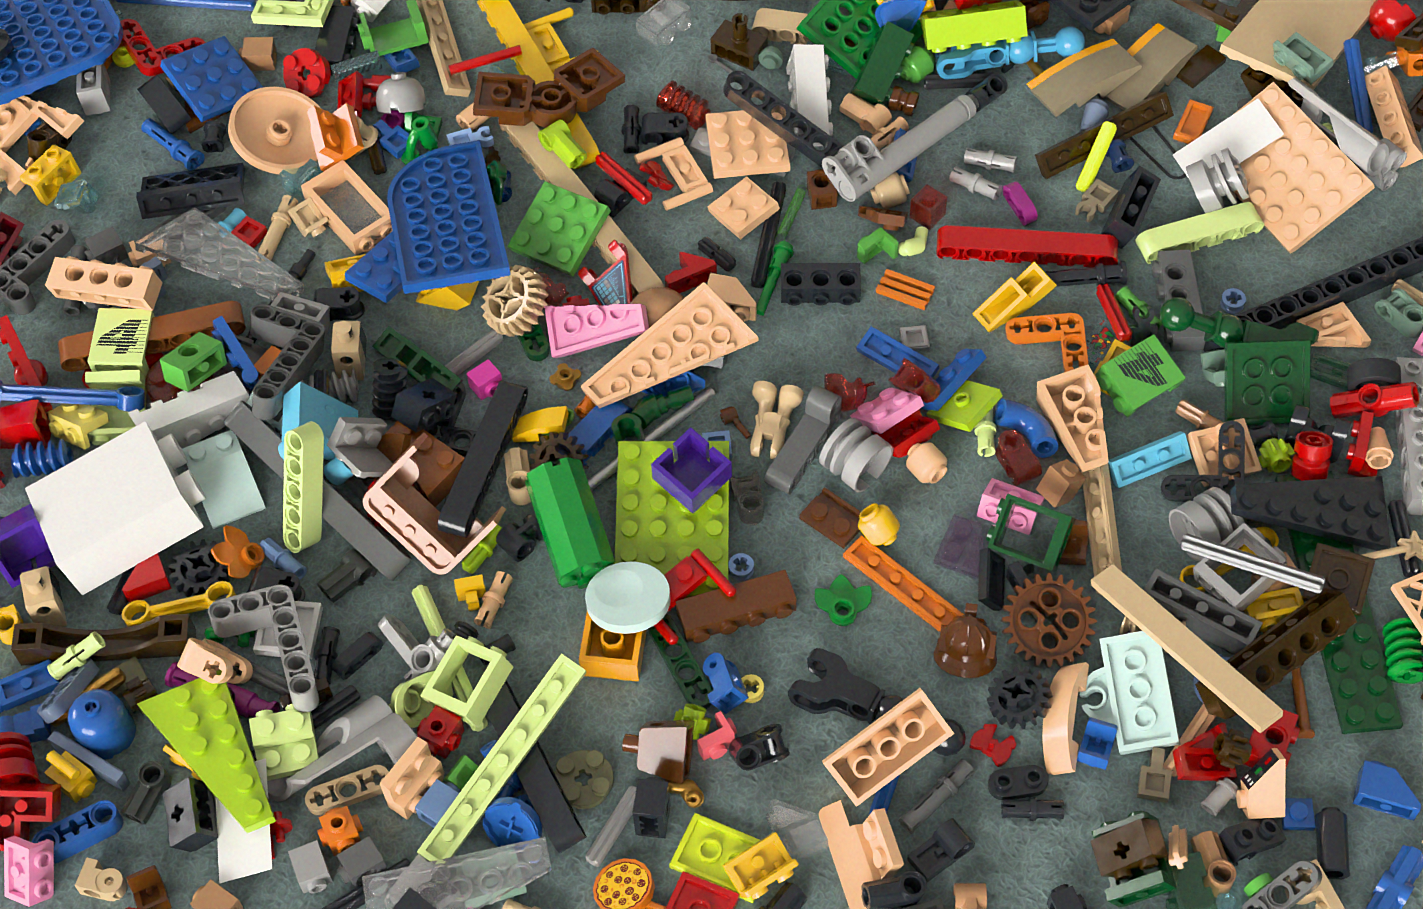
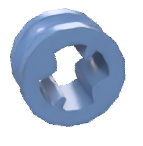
M1227 289L1222 294L1221 308L1231 314L1239 313L1244 308L1246 296L1239 289ZM1229 298H1235L1237 304H1231Z
M738 553L730 558L729 574L733 579L745 581L753 575L754 562L749 555ZM746 563L747 570L744 571L742 569V572L736 571V564Z

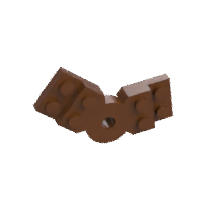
M593 47L555 69L554 81H544L536 85L529 75L478 72L473 115L499 117V124L525 126L530 122H534L546 128L560 119L568 124L574 119L576 112H588L605 102L606 93L625 83V74Z

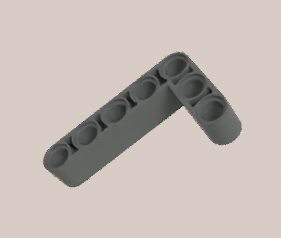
M258 304L251 309L250 334L258 340L283 348L253 389L252 414L258 419L270 420L283 407V395L303 380L322 354L325 327L318 321L267 304Z

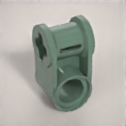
M1397 288L1391 292V296L1375 303L1376 313L1404 336L1417 338L1422 334L1423 306L1412 299L1403 289Z

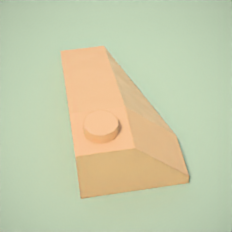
M1089 365L1038 381L1036 400L1046 420L1051 424L1054 432L1081 472L1108 464L1100 385Z

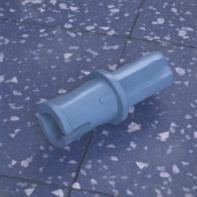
M269 537L260 542L264 555L273 562V566L276 569L280 568L284 572H292L297 575L299 580L305 576L307 568L292 556V552L289 549H283Z

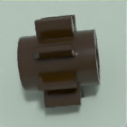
M138 676L125 683L129 690L122 693L133 713L140 709L137 703L158 695L149 679L141 682Z
M1231 728L1229 734L1224 732L1216 737L1213 744V753L1217 755L1216 759L1220 760V765L1234 769L1236 764H1245L1249 760L1252 746L1248 742L1249 739L1244 737L1243 732Z

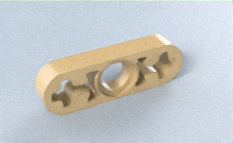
M373 765L315 786L305 796L307 808L312 814L321 816L325 815L332 808H343L383 794L381 786L375 785L372 782L373 776L379 774L382 781L389 771L384 766ZM360 779H363L367 790L363 791ZM353 784L357 787L356 793L351 797H343L340 794L341 789L345 785ZM334 789L338 801L334 802L330 790ZM318 795L326 798L323 800L324 805L322 806L314 803Z

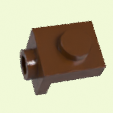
M1020 0L1025 6L1028 30L1037 25H1042L1048 20L1050 8L1048 1L1039 4L1037 0Z
M1075 520L1060 564L1086 565L1089 543L1087 521Z
M155 865L127 876V883L134 895L137 908L172 909L166 886Z

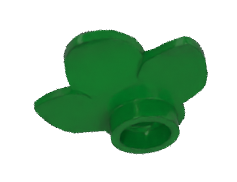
M842 574L832 582L829 590L823 588L815 589V602L817 606L827 612L830 620L839 626L852 624L857 618V613L868 608L872 598V590L869 585L861 586L854 590L852 584ZM839 610H846V611L848 612V614H847V615H839V614H838V611H839Z

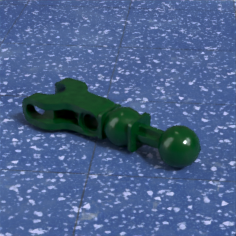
M1174 297L1168 299L1160 310V320L1165 328L1170 331L1180 332L1191 327L1205 332L1204 341L1213 340L1215 344L1225 348V342L1308 339L1312 345L1318 342L1319 331L1298 322L1288 325L1283 329H1276L1248 320L1242 322L1234 314H1223L1221 311L1207 316L1195 312L1192 304L1184 298Z

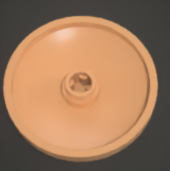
M263 87L253 90L242 96L231 111L228 124L230 141L236 152L246 162L262 171L280 175L302 173L319 163L310 131L311 124L307 110L314 105L319 108L320 106L308 96L288 88Z

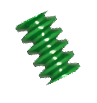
M1409 617L1394 619L1385 624L1382 629L1383 643L1386 647L1387 676L1390 677L1392 682L1415 684L1423 680V673L1421 672L1423 671V662L1421 661L1423 660V652L1420 649H1422L1423 645L1418 639L1422 635Z

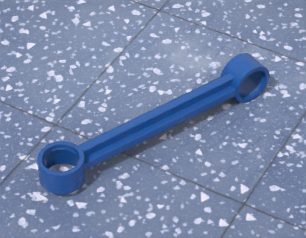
M0 380V402L1 400L24 402L39 400V402L117 406L119 410L128 412L136 409L140 411L145 407V391L136 386H124L117 390L11 385L3 384Z

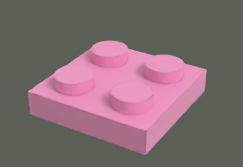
M887 388L880 392L879 397L873 401L861 404L858 410L851 414L850 417L856 418L871 431L882 434L923 407L924 404L918 395L896 388Z

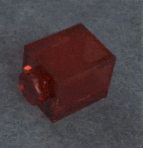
M926 184L911 199L910 218L931 230L946 215L947 196Z

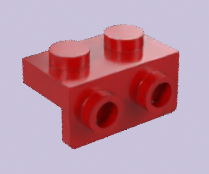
M918 409L882 434L874 431L871 432L873 435H879L893 447L892 456L900 458L906 456L913 445L930 440L933 437L932 434L941 428L936 419L922 416Z
M1363 411L1359 421H1353L1350 436L1354 437L1353 443L1348 445L1345 458L1349 460L1347 474L1358 477L1377 476L1378 469L1370 467L1365 461L1374 413Z

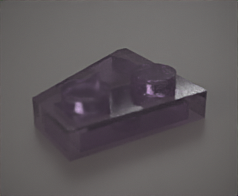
M954 514L934 558V564L979 580L980 550L984 549L981 524Z

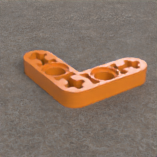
M1076 313L1017 317L1012 318L1006 323V337L1014 344L1061 341L1064 372L1074 369L1073 361L1078 360V367L1088 365L1084 321L1080 315ZM1048 325L1052 329L1048 332H1040L1038 327ZM1015 328H1020L1021 332L1015 333ZM1078 344L1081 348L1077 351H1071L1067 349V346Z

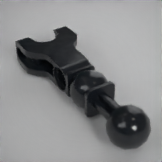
M815 648L811 651L807 658V665L809 671L822 680L809 682L799 679L788 690L790 702L809 713L824 714L829 711H837L859 721H867L869 724H872L874 720L876 721L904 700L897 695L885 696L884 689H880L875 684L851 674L841 656L821 648ZM944 718L954 734L934 748L933 751L939 755L951 756L957 754L963 748L966 736L960 723L953 719Z

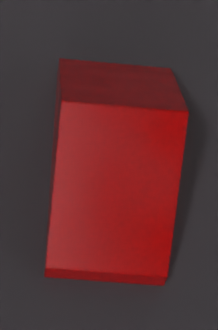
M159 552L138 563L122 588L128 602L143 600L172 589Z

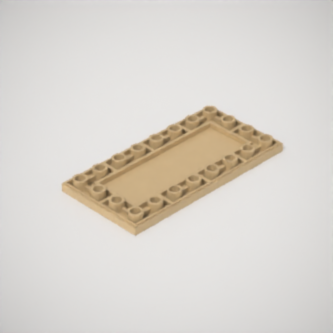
M1259 0L1221 44L1219 52L1227 55L1232 60H1239L1250 65L1254 70H1261L1272 75L1277 80L1288 82L1297 77L1291 69L1285 65L1281 66L1274 59L1273 43L1276 40L1284 43L1297 32L1331 57L1333 63H1335L1344 52V41L1354 38L1368 21L1370 8L1376 0ZM1325 72L1312 85H1310L1304 79L1301 81L1314 90L1327 72Z

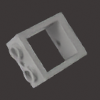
M1245 523L1240 525L1220 543L1235 549H1239L1245 544L1257 556L1287 565L1285 554L1276 546L1272 548L1265 542V538L1256 528L1251 529ZM1204 557L1193 567L1194 580L1215 599L1241 612L1277 581L1262 576L1240 595L1214 572L1222 562Z

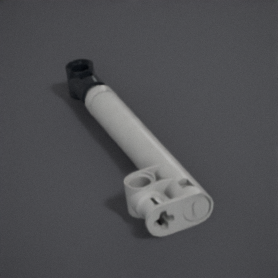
M998 73L991 74L966 92L965 95L958 96L881 151L877 149L869 137L859 135L840 148L835 156L825 157L822 160L823 170L840 195L845 200L853 202L974 117L976 112L1004 94L1008 87L1007 81Z

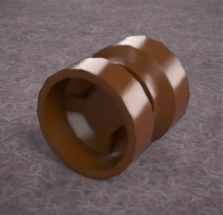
M895 86L890 97L888 110L894 112L902 110L905 115L912 117L914 114L913 109H916L920 93L916 91L907 92L904 91L903 87Z

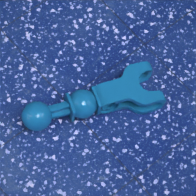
M1068 26L1060 29L1055 37L1036 39L1034 31H1030V36L1021 37L1019 42L1007 43L1006 39L997 40V44L991 46H982L981 43L971 44L972 47L968 49H957L956 46H952L950 50L933 54L938 59L936 68L939 76L943 79L965 78L976 70L995 68L1005 63L1009 65V60L1015 64H1023L1033 58V61L1037 62L1038 53L1057 51L1062 57L1067 58L1084 49L1085 37L1076 27ZM955 63L952 69H944L946 64Z

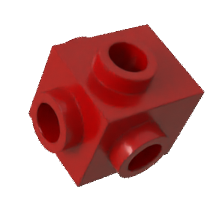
M436 705L428 718H423L419 723L417 736L428 743L433 757L439 755L446 759L450 752L455 751L460 745L465 729L461 717Z

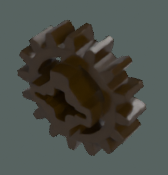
M549 432V436L540 437L542 444L533 445L537 452L536 454L529 455L530 458L535 460V463L529 467L530 469H535L543 463L550 461L553 463L568 457L580 459L583 468L588 469L589 466L583 464V460L589 456L588 454L581 453V450L585 447L584 444L576 445L577 436L569 437L568 432Z

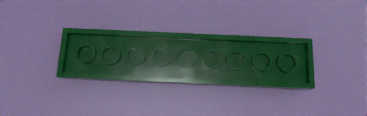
M1329 471L1327 479H1334L1332 471ZM1281 475L1275 478V482L1301 481L1293 475ZM1288 529L1298 569L1309 572L1317 543L1355 553L1352 544ZM1366 594L1360 616L1354 614L1357 622L1348 628L1344 635L1336 637L1326 645L1324 650L1320 651L1342 734L1401 729L1403 726L1390 677L1387 676L1388 669Z

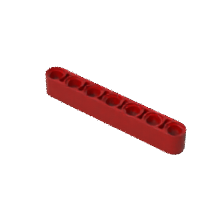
M949 225L943 226L937 231L936 254L940 259H943V257H952V259L956 260L975 258L978 261L990 262L1004 260L1007 263H1021V261L1041 265L1057 263L1058 266H1074L1076 264L1083 265V267H1095L1098 263H1103V265L1118 264V239L1112 235Z

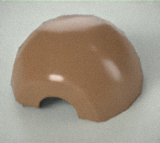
M654 287L640 292L630 304L646 306L650 328L685 297L668 287Z

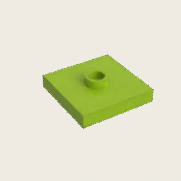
M966 380L938 411L929 410L926 414L929 418L936 419L940 424L971 432L1003 395L998 388Z

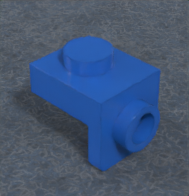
M1090 717L1077 761L1091 767L1106 770L1118 726Z

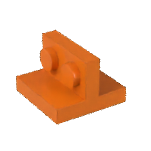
M346 103L333 113L315 105L307 110L311 124L310 131L321 171L324 172L342 160L346 161L364 148L353 106Z

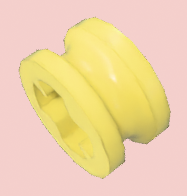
M752 674L742 677L745 689L747 684L751 687L757 685L756 693L748 692L749 698L744 702L756 703L761 700L764 695L762 679Z

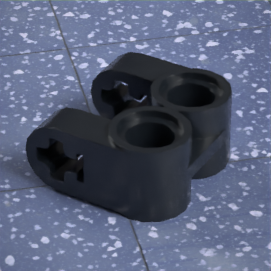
M1296 404L1284 438L1285 443H1290L1294 450L1295 438L1298 433L1303 431L1325 433L1333 439L1332 454L1329 461L1330 463L1336 462L1352 422L1337 418L1334 426L1322 425L1318 427L1314 420L1308 418L1310 408Z

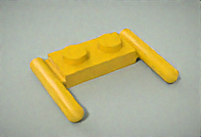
M571 7L523 24L553 74L555 69L575 58L570 59L567 50L551 24L572 17L574 10Z

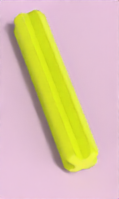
M1105 121L1102 124L1076 183L1077 190L1085 192L1093 184L1117 130L1114 123Z

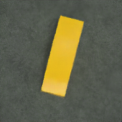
M1033 262L1015 280L1012 277L1007 280L972 314L988 332H991L1012 318L1027 311L1057 285L1041 267Z

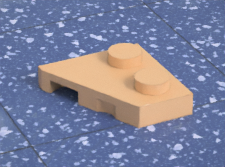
M1344 302L1297 320L1298 323L1319 331L1318 342L1311 346L1366 348L1371 343L1370 337Z

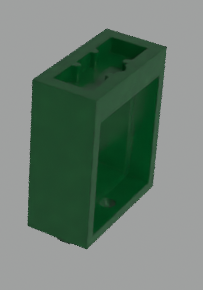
M1007 494L1005 499L1001 498L996 510V514L999 515L996 525H991L986 537V541H989L988 548L1057 572L1076 518ZM1016 505L1058 519L1044 560L1002 545Z

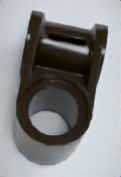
M44 122L41 126L27 134L28 158H32L35 162L52 145L65 150L72 141V135L66 139L48 123Z

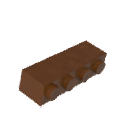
M786 570L733 584L737 592L732 597H728L721 589H716L676 601V613L686 642L694 641L695 643H701L718 633L728 635L745 625L755 627L772 617L782 619L790 616L793 611H796V596Z

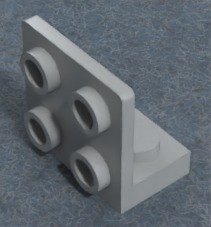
M339 417L327 446L335 453L337 459L344 462L351 469L355 476L360 478L381 477L393 464L376 448L387 426L381 418Z

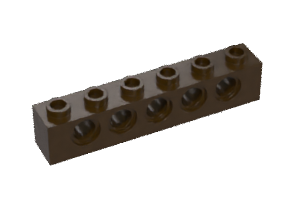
M1324 588L1321 593H1317L1226 662L1263 693L1271 686L1280 683L1283 677L1292 670L1301 667L1312 655L1324 650L1326 645L1336 637L1344 635L1348 628L1357 622L1345 593ZM1201 681L1195 684L1208 714L1226 720L1237 715L1232 708Z

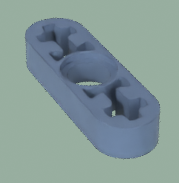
M90 657L86 659L87 662L82 667L77 666L71 670L37 709V713L47 724L61 717L99 672V667Z

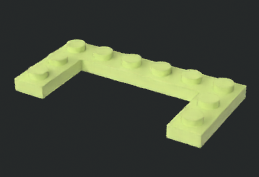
M258 0L251 18L253 23L323 27L334 0H305L304 2Z

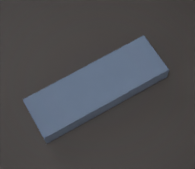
M54 731L48 738L57 752L63 754L67 751L88 767L93 774L122 792L130 785V781L122 770L58 731Z

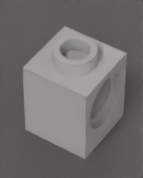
M317 840L288 851L303 893H319L326 889L327 884L333 882Z

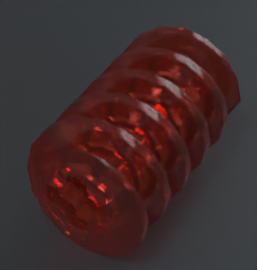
M674 80L670 81L662 89L656 100V107H660L662 111L684 114L687 117V126H691L694 130L701 128L706 123V114L711 113V110L707 109L708 100H701L700 95H693L691 90L685 91V87L683 85L677 86V82Z

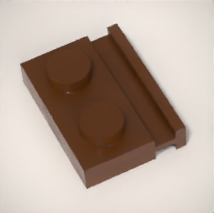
M824 487L820 495L816 496L799 514V519L844 549L860 532L858 521L861 511Z

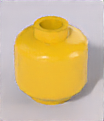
M873 503L861 511L858 528L872 545L883 544L887 546L897 539L900 522L888 506Z

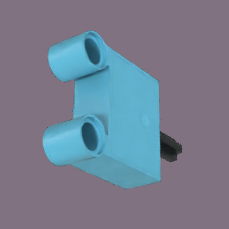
M317 369L314 372V388L300 381L283 395L282 442L278 446V451L284 459V438L288 431L310 421L317 423L324 435L323 458L330 461L324 466V474L331 483L341 485L354 474L344 462L335 457V453L327 446V443L339 417L358 418V410L329 396V372L326 369Z

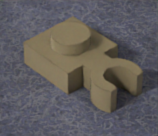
M1096 179L1083 193L1081 202L1076 206L1075 215L1078 216L1082 211H1087L1086 221L1091 222L1095 218L1096 210L1104 213L1117 199L1119 191Z

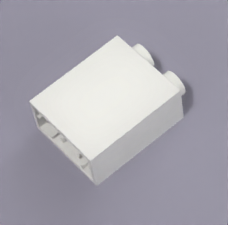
M146 421L25 488L56 565L82 595L204 527L194 505L202 502L206 497L190 470L180 475L176 470L188 463L183 450L172 434L159 440Z

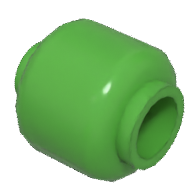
M913 47L909 56H904L901 62L904 68L900 77L905 81L916 84L922 81L934 70L935 59L933 54L927 48Z

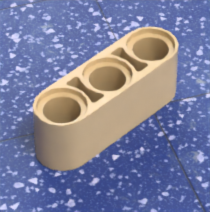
M761 8L756 12L752 31L767 36L769 41H789L790 44L815 45L796 29L808 14Z

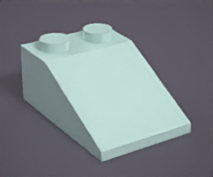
M229 430L182 449L188 460V463H186L188 469L197 480L206 497L202 503L213 529L266 509L234 432Z

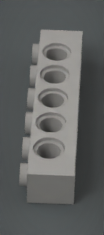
M1397 357L1396 362L1401 366V383L1415 382L1420 394V403L1417 407L1394 410L1403 501L1407 515H1423V358Z

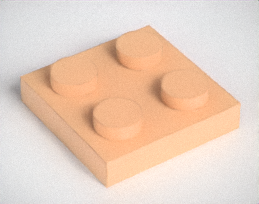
M747 176L707 206L709 212L740 240L780 209L778 202Z

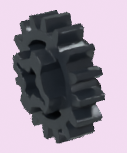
M205 539L201 540L200 545H195L191 541L189 549L180 547L182 554L180 556H172L175 564L169 565L172 573L170 578L178 592L184 591L186 597H190L193 593L201 595L206 593V590L216 582H230L227 575L228 566L219 563V567L215 566L216 559L211 549L217 544L216 541H212L210 545H207ZM184 571H186L187 579L183 577Z
M1014 666L1013 673L1011 674L1006 670L1002 671L1004 678L999 679L995 677L993 680L996 687H988L991 696L986 699L991 707L989 710L993 717H996L1001 725L1007 722L1010 729H1014L1016 723H1019L1021 728L1025 729L1026 722L1029 721L1034 726L1037 725L1035 718L1037 716L1045 718L1046 714L1043 709L1051 708L1052 706L1049 698L1053 697L1047 679L1042 678L1038 670L1032 673L1028 666L1024 668L1023 672H1020L1017 666ZM1032 685L1038 689V693H1035L1034 689L1031 688ZM1001 702H1004L1005 705H1007L1008 710H1005L1002 707Z

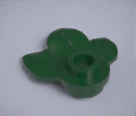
M494 160L486 169L493 199L497 205H501L507 168L505 164Z

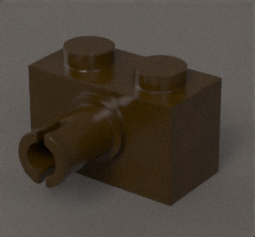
M737 13L732 17V22L725 19L710 38L711 54H716L720 58L754 71L760 63V52L768 47V37L748 29V17L746 15L743 16V13Z

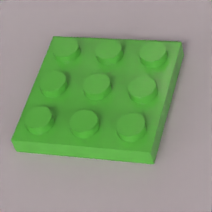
M544 181L507 247L524 257L574 277L611 210L607 205Z

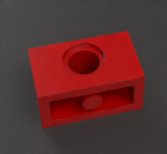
M1282 709L1283 716L1263 732L1259 733L1256 729H1253L1249 740L1252 746L1249 760L1243 765L1252 768L1271 748H1278L1285 758L1286 770L1292 754L1287 752L1289 743L1295 744L1301 729L1295 726L1299 715ZM1266 738H1273L1279 744H1272Z

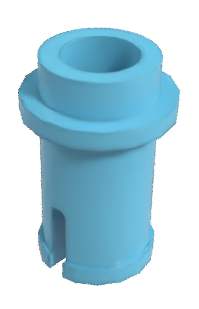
M235 208L225 220L217 223L216 233L225 240L229 237L232 238L231 231L247 215L241 209Z

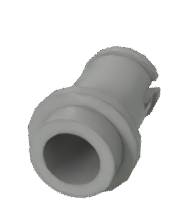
M1228 778L1218 780L1216 782L1217 787L1201 802V807L1213 817L1218 815L1230 799H1236V792L1239 789Z

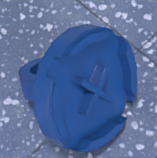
M527 794L514 798H498L485 811L483 819L484 830L489 839L499 848L503 846L505 848L514 847L516 854L527 853L536 846L542 836V823Z

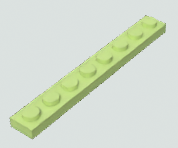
M561 653L418 849V854L443 871L482 818L489 805L495 800L586 674L585 669Z

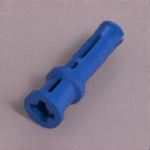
M151 118L146 119L142 123L141 130L169 150L174 160H180L184 163L187 170H195L203 164L204 154L199 150L192 149L189 142L177 139Z

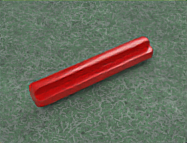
M601 152L595 157L596 164L641 204L646 205L652 201V192L606 152Z
M1099 284L1096 295L1117 339L1120 342L1131 340L1132 330L1110 285Z

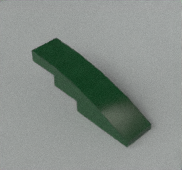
M390 326L386 328L372 346L386 358L397 359L407 366L408 375L419 383L429 378H434L452 391H455L463 381L431 355L417 347L406 337L404 338Z

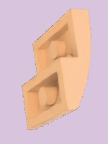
M1245 419L1233 420L1239 422L1245 431L1244 477L1260 472L1262 468ZM1219 423L1212 428L1190 432L1186 435L1199 475H1218V434L1223 423ZM1229 428L1227 433H1223L1229 437V446H1223L1222 449L1235 448L1240 450V446L1234 447L1235 436H1240V434L1235 433L1234 428ZM1232 454L1225 456L1223 459V464L1228 469H1235L1240 464L1238 457ZM1222 473V477L1229 476V481L1234 480V476L1240 478V474L1226 475ZM1202 481L1204 487L1209 486L1208 483Z

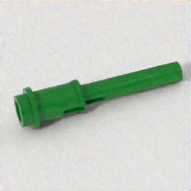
M780 241L774 246L775 253L768 266L770 273L756 306L758 315L764 316L781 275V263H788L789 258L794 255L793 246L786 241Z

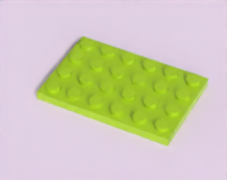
M618 441L615 564L621 562H641L656 568L665 575L686 556L690 557L691 553L699 548L728 579L729 480L696 512L691 513L652 477L651 464L668 448L673 450V443L675 441ZM708 441L709 450L714 446L729 459V441ZM708 576L705 582L684 599L720 588Z

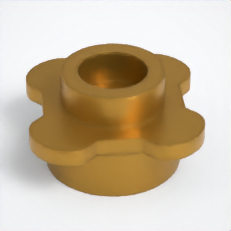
M561 363L557 366L558 370L555 374L549 377L552 385H557L560 389L570 391L575 386L577 380L581 378V371L571 369L566 363Z

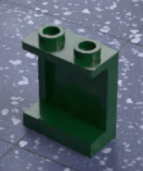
M1135 811L1130 813L1126 819L1104 822L1100 825V828L1091 832L1095 839L1140 818L1157 820L1161 834L1162 830L1158 818L1145 811ZM1169 857L1158 860L1159 865L1154 868L1133 871V876L1128 879L1115 881L1114 877H1109L1111 887L1105 889L1107 901L1117 907H1126L1177 889L1172 868L1169 864Z

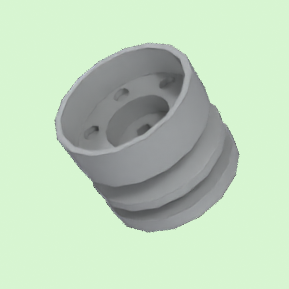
M1228 148L1221 150L1224 159L1223 163H1221L1216 153L1211 155L1213 167L1210 169L1203 160L1186 166L1191 185L1205 213L1223 209L1222 196L1225 195L1232 204L1237 203L1234 192L1236 190L1243 200L1250 197L1244 171L1238 159L1231 154Z
M850 418L843 422L828 438L821 451L819 463L826 469H830L835 476L841 475V480L859 493L865 491L870 486L859 477L867 471L877 479L889 464L893 455V447L879 435L871 436V430L867 426H863L859 420Z
M1211 487L1195 496L1193 501L1189 500L1171 510L1168 516L1172 534L1179 544H1181L1183 536L1187 533L1220 544L1244 523L1243 517L1232 515L1230 496L1217 487ZM1187 552L1195 561L1200 562L1204 558L1203 556Z

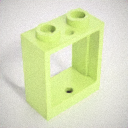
M456 635L420 696L432 708L437 705L461 717L462 721L478 728L513 666L506 659L507 654L501 649L494 646L488 649L484 647L482 642L473 637H469L466 640ZM470 653L490 663L467 703L445 693Z

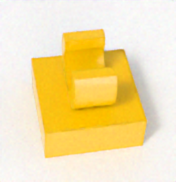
M483 575L454 579L458 601L466 600L469 611L480 609L478 598L483 597L486 592Z

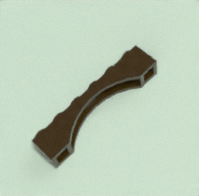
M189 614L161 615L139 625L108 630L74 629L44 622L14 624L11 651L21 666L37 665L46 660H51L53 663L66 653V649L69 646H76L95 631L104 639L106 646L90 656L93 661L126 660L135 656L137 659L178 657L182 655L189 638L196 639V628ZM82 650L80 653H78V654L75 655L73 658H71L68 662H70L71 660H73L75 657H77L78 655H80V654H81L82 652H84L85 650Z

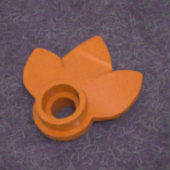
M226 525L223 527L225 542L216 544L212 547L211 552L216 561L228 566L230 577L242 579L247 577L251 570L261 566L264 560V551L257 543H250L245 532L236 527Z

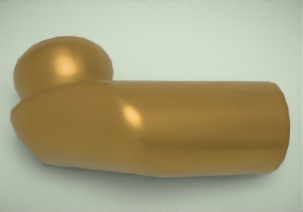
M665 779V782L669 783V793L680 794L688 806L697 808L703 804L704 794L693 780L686 779L683 783H677Z

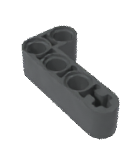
M55 220L49 223L0 266V302L14 313L26 315L35 309L36 302L28 286L52 266L55 257L62 258L75 245V238L66 221Z
M818 385L812 388L806 400L804 416L767 470L764 479L766 484L789 495L793 492L805 474L803 470L808 463H812L819 452L817 449L821 443L824 444L832 433L830 429L834 423L838 424L841 417V396Z

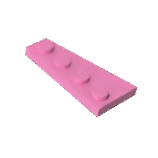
M642 304L544 307L553 358L565 357L637 336L649 329L646 306Z

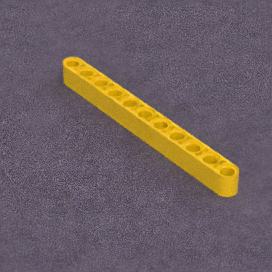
M509 0L476 1L482 12H486V19L491 27H495L497 31L495 34L501 44L504 43L506 49L520 45L522 55L510 58L511 60L514 59L515 67L519 74L529 75L535 81V85L544 81H554L553 72ZM576 112L574 119L567 126L571 131L572 138L587 153V159L584 160L581 166L576 168L579 169L596 162L595 157L600 153L595 141Z

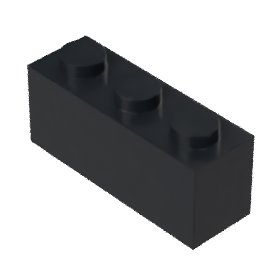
M332 5L323 27H320L315 50L328 60L331 76H333L337 63L340 62L335 76L339 75L341 65L346 60L340 76L344 75L343 73L346 71L349 59L352 60L351 49H356L355 32L359 31L357 24L361 23L360 17L356 16L354 6Z
M1138 166L1125 180L1101 234L1116 237L1118 239V247L1122 249L1137 234L1161 179L1143 167Z

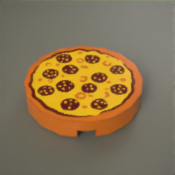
M627 858L613 861L604 867L596 877L593 886L594 899L600 909H645L653 898L655 890L652 874L646 865L636 859Z

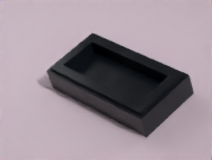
M987 547L980 550L978 601L993 611H1000L1004 606L1005 559Z

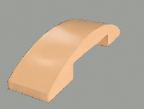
M1086 662L1061 667L1050 685L1053 697L1049 698L1052 706L1051 708L1044 709L1046 717L1043 718V753L1047 774L1058 775L1075 772L1079 744L1072 740L1078 692L1086 691L1089 664Z

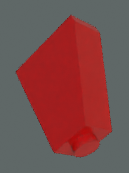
M29 400L0 407V449H15V444L20 443L22 450H25L27 442H31L33 449H36L38 441L43 442L44 448L48 447L52 434L49 429L50 421L39 400Z

